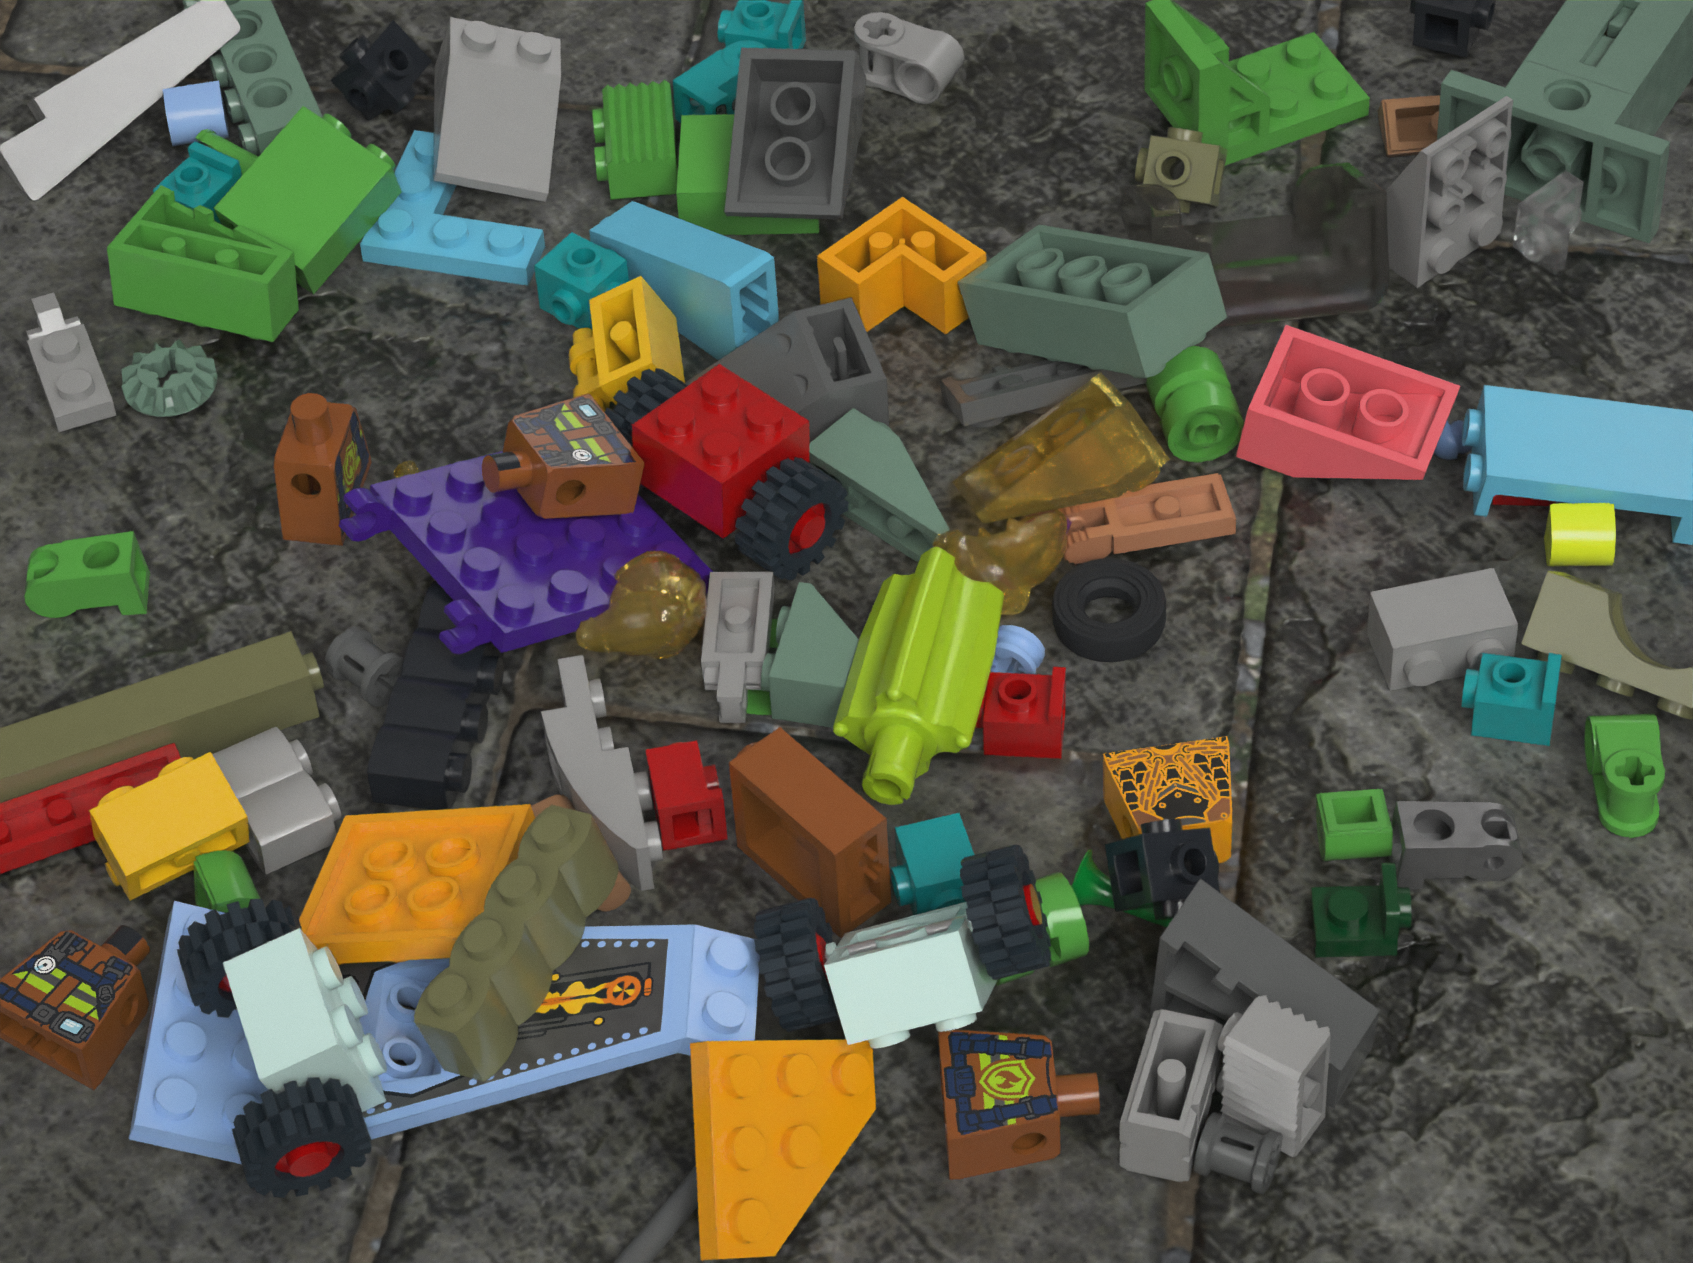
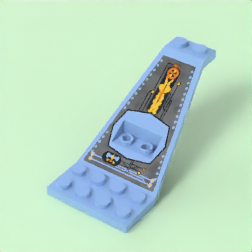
M174 901L168 916L128 1139L242 1164L232 1133V1129L235 1128L233 1121L236 1115H245L243 1107L250 1101L261 1104L263 1101L260 1094L268 1091V1089L259 1080L238 1010H233L229 1018L218 1017L216 1010L208 1015L201 1012L200 1006L195 1007L190 997L177 950L180 949L178 942L181 935H189L187 928L194 921L206 924L204 914L212 910ZM699 925L585 927L581 941L575 951L561 966L552 971L551 986L541 1006L528 1020L518 1026V1037L511 1055L504 1065L485 1082L445 1071L414 1022L416 1006L422 993L440 972L449 967L450 958L408 960L399 963L386 961L338 965L343 979L352 976L364 997L368 1014L359 1019L364 1034L371 1033L375 1038L387 1066V1072L378 1075L386 1102L362 1112L371 1140L676 1053L691 1056L690 1043L705 1041H755L759 980L758 962H760V955L755 950L754 940L756 939ZM400 1004L406 1005V1006H411V1007H413L415 1010L406 1009V1008L402 1007ZM393 1060H403L408 1066L398 1065Z

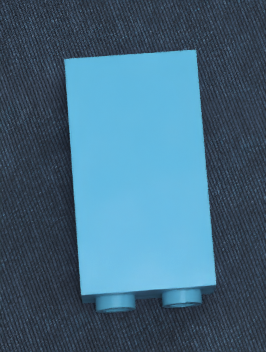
M1489 385L1483 386L1477 410L1467 409L1462 429V445L1472 447V454L1469 453L1466 459L1463 489L1464 491L1473 492L1474 515L1487 517L1495 495L1564 503L1614 504V509L1671 516L1672 543L1693 545V411Z

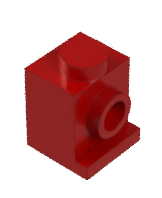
M1053 667L1052 675L990 672L975 728L983 729L984 755L1062 759L1066 718V667Z
M697 740L676 742L668 746L645 749L650 791L663 851L728 840L722 789L719 787L715 764L703 766Z

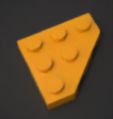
M846 1039L705 1041L690 1043L701 1260L771 1257L777 1254L876 1110L873 1048H870L868 1040L850 1045L847 1044Z

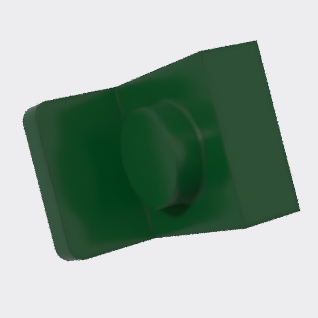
M1381 863L1379 886L1311 887L1310 907L1315 958L1397 956L1399 928H1411L1412 910L1410 888L1397 886L1395 863Z

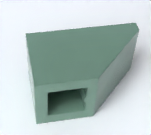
M799 582L791 607L782 606L779 612L776 628V641L779 645L776 654L767 653L764 658L761 672V690L770 692L772 719L833 728L859 639L811 583Z

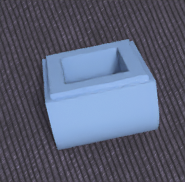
M219 81L163 89L166 117L173 146L192 144L194 141L201 142L195 137L204 129H210L223 138H229L227 116Z

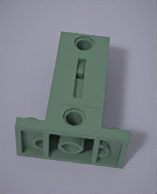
M1566 0L1506 87L1454 70L1448 73L1441 83L1437 140L1505 96H1508L1513 100L1506 170L1507 182L1504 195L1650 244L1659 230L1670 141L1655 137L1654 135L1693 77V0Z

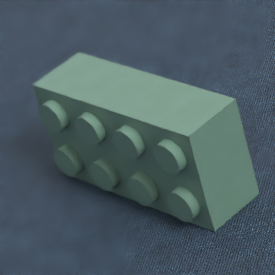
M1037 225L958 281L979 345L1004 349L1009 353H1024L1044 357L1049 361H1064L1084 365L1093 370L1103 369L1128 374L1138 379L1152 377L1163 371L1168 361L1187 347L1194 346L1203 341L1208 331L1227 318L1209 253L1045 225Z

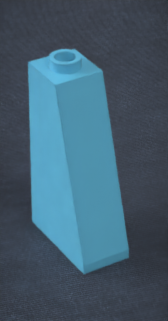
M631 201L611 216L604 218L599 224L589 230L591 242L603 248H609L627 259L629 281L639 276L644 278L675 315L678 332L717 360H720L779 321L774 257L766 251Z

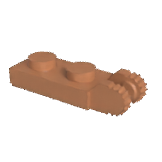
M1218 473L1100 493V497L1077 500L1075 503L1070 501L1068 504L1057 507V511L1064 513L1071 521L1067 535L1066 525L1054 524L1056 532H1059L1060 535H1066V538L1062 540V552L1065 560H1068L1069 564L1074 563V565L1091 560L1104 559L1112 551L1115 555L1236 534V517L1222 476L1218 475Z

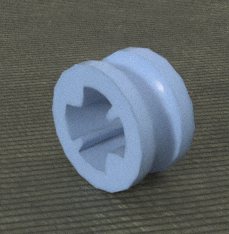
M1002 625L999 627L996 651L990 672L1036 674V668L1040 666L1045 657V648L1041 641L1030 631L1014 625Z

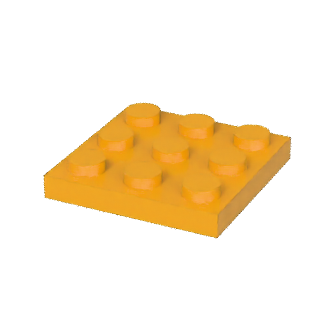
M531 804L345 815L299 918L302 931L318 950L327 946L338 965L386 961L399 963L408 960L450 958L453 946L461 932L474 918L484 912L487 893L496 877L506 866L518 858L522 837L535 819Z

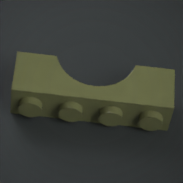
M1547 571L1521 642L1522 645L1539 651L1536 660L1548 661L1549 653L1561 654V672L1573 674L1575 665L1599 673L1596 684L1600 687L1629 697H1633L1636 688L1660 696L1656 706L1659 709L1693 720V667L1681 669L1664 665L1649 657L1637 646L1625 624L1622 594L1564 572Z

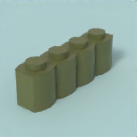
M550 805L532 821L520 842L518 858L506 866L492 883L485 899L484 912L474 918L457 938L451 951L449 967L440 972L422 993L416 1006L414 1022L445 1071L485 1082L504 1065L515 1047L518 1037V1026L528 1020L545 1000L552 982V971L561 966L572 955L583 936L586 917L598 909L611 893L617 880L619 866L592 814Z

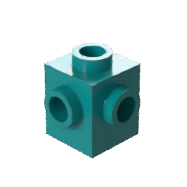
M573 232L534 265L540 309L554 315L560 322L573 325L579 329H592L589 299L629 281L627 259L621 257L615 251L603 248Z

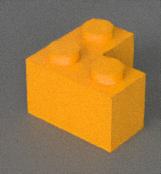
M901 197L817 255L820 305L852 297L866 332L905 306L935 328L947 334L969 318L958 281L987 261L986 252L904 197Z

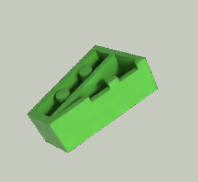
M162 185L107 246L115 306L137 310L147 315L163 316L193 323L199 327H210L245 335L251 339H262L274 342L299 310L293 251L242 225L231 230L215 222L212 210L202 205L192 210L176 202L174 191Z

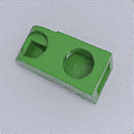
M134 531L65 540L62 543L48 544L31 552L28 559L24 594L26 605L36 614L48 618L66 617L79 609L118 605L122 615L147 614L150 571Z

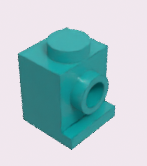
M738 0L734 11L724 9L720 15L718 41L725 43V47L737 41L752 40L763 43L768 48L803 49L806 42L804 1L791 0L789 4L767 0Z
M194 141L188 147L189 157L153 189V193L162 185L174 191L176 202L192 210L199 205L212 210L214 221L221 224L214 207L242 176L240 162Z
M1482 653L1480 670L1466 669L1461 707L1474 709L1471 735L1550 746L1562 655L1549 653L1548 661Z

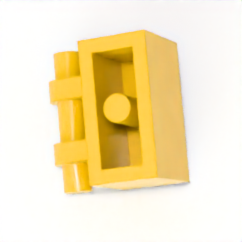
M642 276L589 299L592 329L580 328L573 333V346L569 350L570 370L577 376L578 382L573 389V398L590 394L605 412L606 408L610 407V401L617 405L618 402L613 399L619 390L626 393L629 390L627 382L634 376L641 380L642 371L648 369L655 372L656 368L663 369L685 383L677 319Z
M211 752L196 759L192 757L177 759L165 766L157 778L136 788L132 786L117 788L106 794L99 801L97 807L89 810L93 835L108 861L105 863L106 870L113 884L116 887L122 886L129 901L194 870L193 862L196 861L195 856L221 850L233 851L250 842L248 817Z

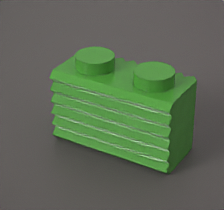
M665 80L660 84L652 81L649 85L640 82L637 86L629 83L626 87L618 84L615 88L606 85L602 89L603 108L592 109L595 143H605V146L594 147L597 181H609L611 200L675 195L678 169L670 83Z

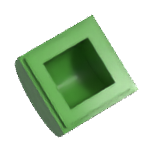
M1383 789L1316 794L1317 835L1322 861L1391 856L1393 830Z
M221 850L195 856L196 861L193 862L195 902L197 906L226 913L229 912L226 904L239 901L241 908H247L250 899H260L245 863L237 853Z

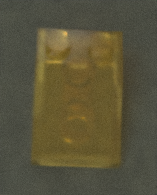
M1099 373L960 475L952 483L980 521L988 523L1117 498L1128 490L1130 492L1139 491L1158 477L1160 473L1159 468L1168 462L1170 458L1131 403L1102 373Z

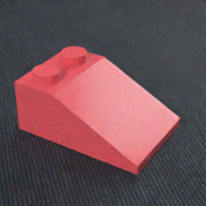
M1285 325L1248 407L1236 457L1294 478L1423 480L1457 398L1460 385Z

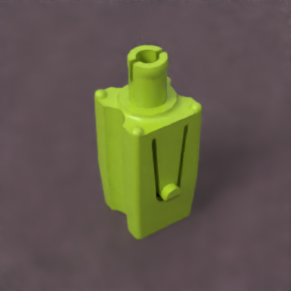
M932 547L921 555L915 573L910 575L893 574L883 581L859 638L833 725V732L836 736L844 737L870 755L861 785L864 792L871 799L883 804L898 805L903 803L904 799L908 800L912 794L915 779L929 770L930 762L934 755L941 752L957 753L969 747L995 656L1004 593L990 582L975 581L964 576L954 563L955 557L940 547Z

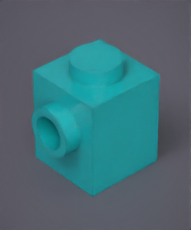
M960 813L895 827L897 866L890 867V877L898 906L910 905L912 914L917 915L966 902L961 886H964L960 878L961 860L964 857L975 854Z

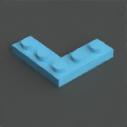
M414 130L394 172L402 193L380 215L377 222L363 237L360 243L363 261L528 286L535 271L534 265L539 262L545 248L543 229L443 215L456 185L434 181V133Z

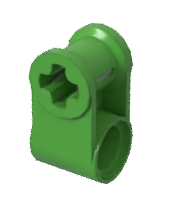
M1655 714L1588 716L1585 722L1584 733L1585 758L1588 773L1592 775L1599 819L1608 831L1618 836L1629 838L1644 836L1653 831L1658 824L1659 803L1657 793L1663 787L1665 779L1657 716Z

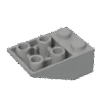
M1505 96L1421 150L1370 208L1367 252L1416 288L1436 275L1446 273L1457 261L1480 246L1490 244L1500 234L1503 224L1502 211L1507 182L1508 149L1511 138L1513 100Z

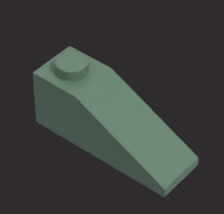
M852 408L810 442V464L840 482L841 486L848 493L844 500L849 502L848 511L843 513L844 516L917 563L921 555L932 547H940L951 555L950 529L900 437L886 424L879 421L875 422L855 408Z

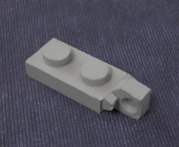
M54 292L32 298L39 327L26 331L29 339L27 344L58 433L116 416L111 394L84 324L80 323L78 316L66 320L63 319Z
M710 572L701 667L705 690H717L716 698L720 708V723H745L748 690H761L762 666L770 648L775 592L773 572Z

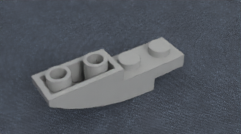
M583 655L558 659L565 707L541 711L547 754L560 795L568 797L576 811L592 814L624 878L641 891L654 889L651 862L663 860L657 821L644 823L642 811L653 810L646 771L633 772L628 747L614 749L610 726L597 727L596 718L607 717L604 694L600 679L588 680Z

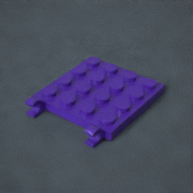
M503 451L496 452V453H492V454H488V455L503 453ZM487 455L370 485V490L367 488H356L344 494L343 501L356 515L340 520L339 527L352 541H364L375 534L390 530L454 600L445 606L444 613L456 627L444 630L439 635V639L453 654L466 653L476 646L492 642L503 653L690 599V580L687 566L694 568L700 581L701 595L708 593L710 572L713 571L639 495H637L633 513L544 519L535 515L516 489L495 493L487 489L482 476V462Z

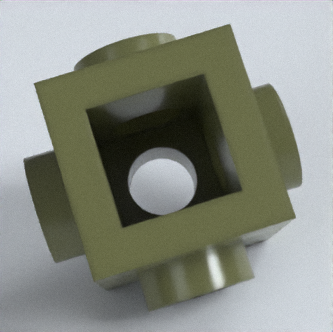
M1168 127L1167 138L1151 135L1149 148L1141 147L1136 163L1135 180L1136 182L1143 183L1142 194L1157 198L1156 209L1189 214L1191 203L1218 207L1228 150L1218 145L1201 143L1202 132ZM1183 162L1185 166L1184 173L1180 178L1175 179L1173 175L1174 168L1177 164Z

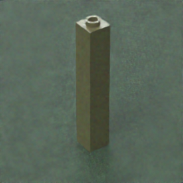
M290 631L0 728V803L174 742L181 758L192 757L196 759L209 752L214 753L228 748L273 727L282 730L318 718L320 716L314 691L324 688L317 661L312 652L301 654Z

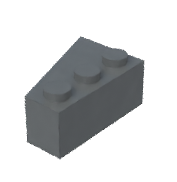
M1200 878L1160 937L1150 1015L1152 1016L1155 1010L1164 1009L1216 1020V1022L1224 1027L1232 1014L1235 1012L1244 1014L1258 996L1266 995L1269 1003L1279 1001L1281 1009L1291 1008L1293 1015L1303 1014L1306 1022L1316 1020L1318 1028L1328 1026L1331 1037L1326 1105L1334 1108L1372 1049L1380 1010Z

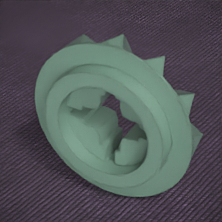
M180 339L171 347L166 348L160 347L155 342L152 352L149 354L134 353L132 365L121 369V387L127 403L140 413L156 417L177 416L194 410L208 400L217 384V372L213 358L206 357L201 345L186 348ZM177 370L178 373L171 374L169 379L164 382L163 387H161L159 378L165 377L168 371Z

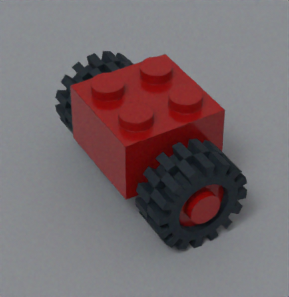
M718 364L689 385L663 369L656 368L655 372L648 369L642 371L641 380L634 376L627 382L629 390L626 393L620 390L616 393L613 399L618 402L614 410L606 408L605 414L644 461L640 482L641 487H646L723 539L736 529H739L740 532L735 535V543L740 546L738 550L769 572H773L775 576L782 580L784 578L794 580L797 573L802 576L810 572L811 561L818 565L825 558L822 550L826 545L830 548L833 547L837 540L832 536L834 531L842 530L845 519L839 515L848 511L849 502L844 500L848 493L841 486L840 482L810 464L809 420L721 364Z

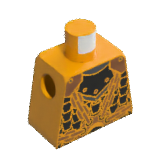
M1227 736L1103 754V797L1122 839L1142 834L1141 824L1166 819H1181L1183 830L1210 828L1213 850L1218 857L1219 863H1224L1231 858L1232 798L1230 750Z

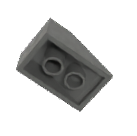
M741 48L724 211L726 216L842 220L861 134L866 76L856 50Z

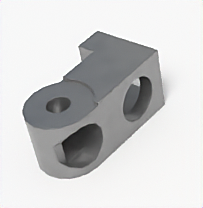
M1396 801L1391 822L1393 844L1389 860L1390 863H1395L1398 887H1409L1410 890L1422 889L1424 879L1465 878V876H1470L1478 881H1499L1512 876L1523 864L1514 814L1508 807L1502 804L1491 802Z

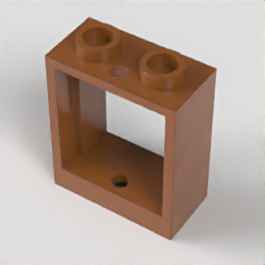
M781 727L759 742H753L745 746L729 762L737 847L798 901L811 897L812 899L815 898L818 901V906H822L825 912L826 923H830L832 931L842 939L845 933L853 931L892 902L887 818Z

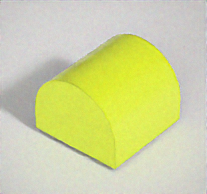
M1550 504L1544 536L1547 566H1612L1616 546L1614 504Z

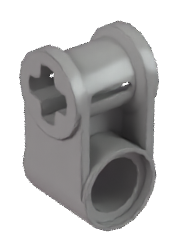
M883 12L864 15L856 21L854 26V37L859 44L858 57L864 70L866 86L880 88L907 97L916 103L928 104L934 102L941 95L963 64L964 53L959 42L943 31L925 28ZM885 30L889 32V35H885ZM869 65H873V71L869 69Z

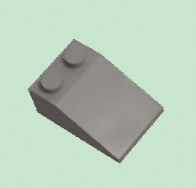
M450 17L435 64L434 181L546 202L549 192L561 82V45L559 38L544 36L537 32H524L489 25L482 21H469Z

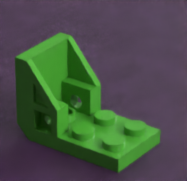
M1152 0L1145 3V92L1174 128L1202 132L1201 143L1218 145L1227 149L1225 166L1369 115V96L1315 32L1229 61V47L1217 32L1173 0Z

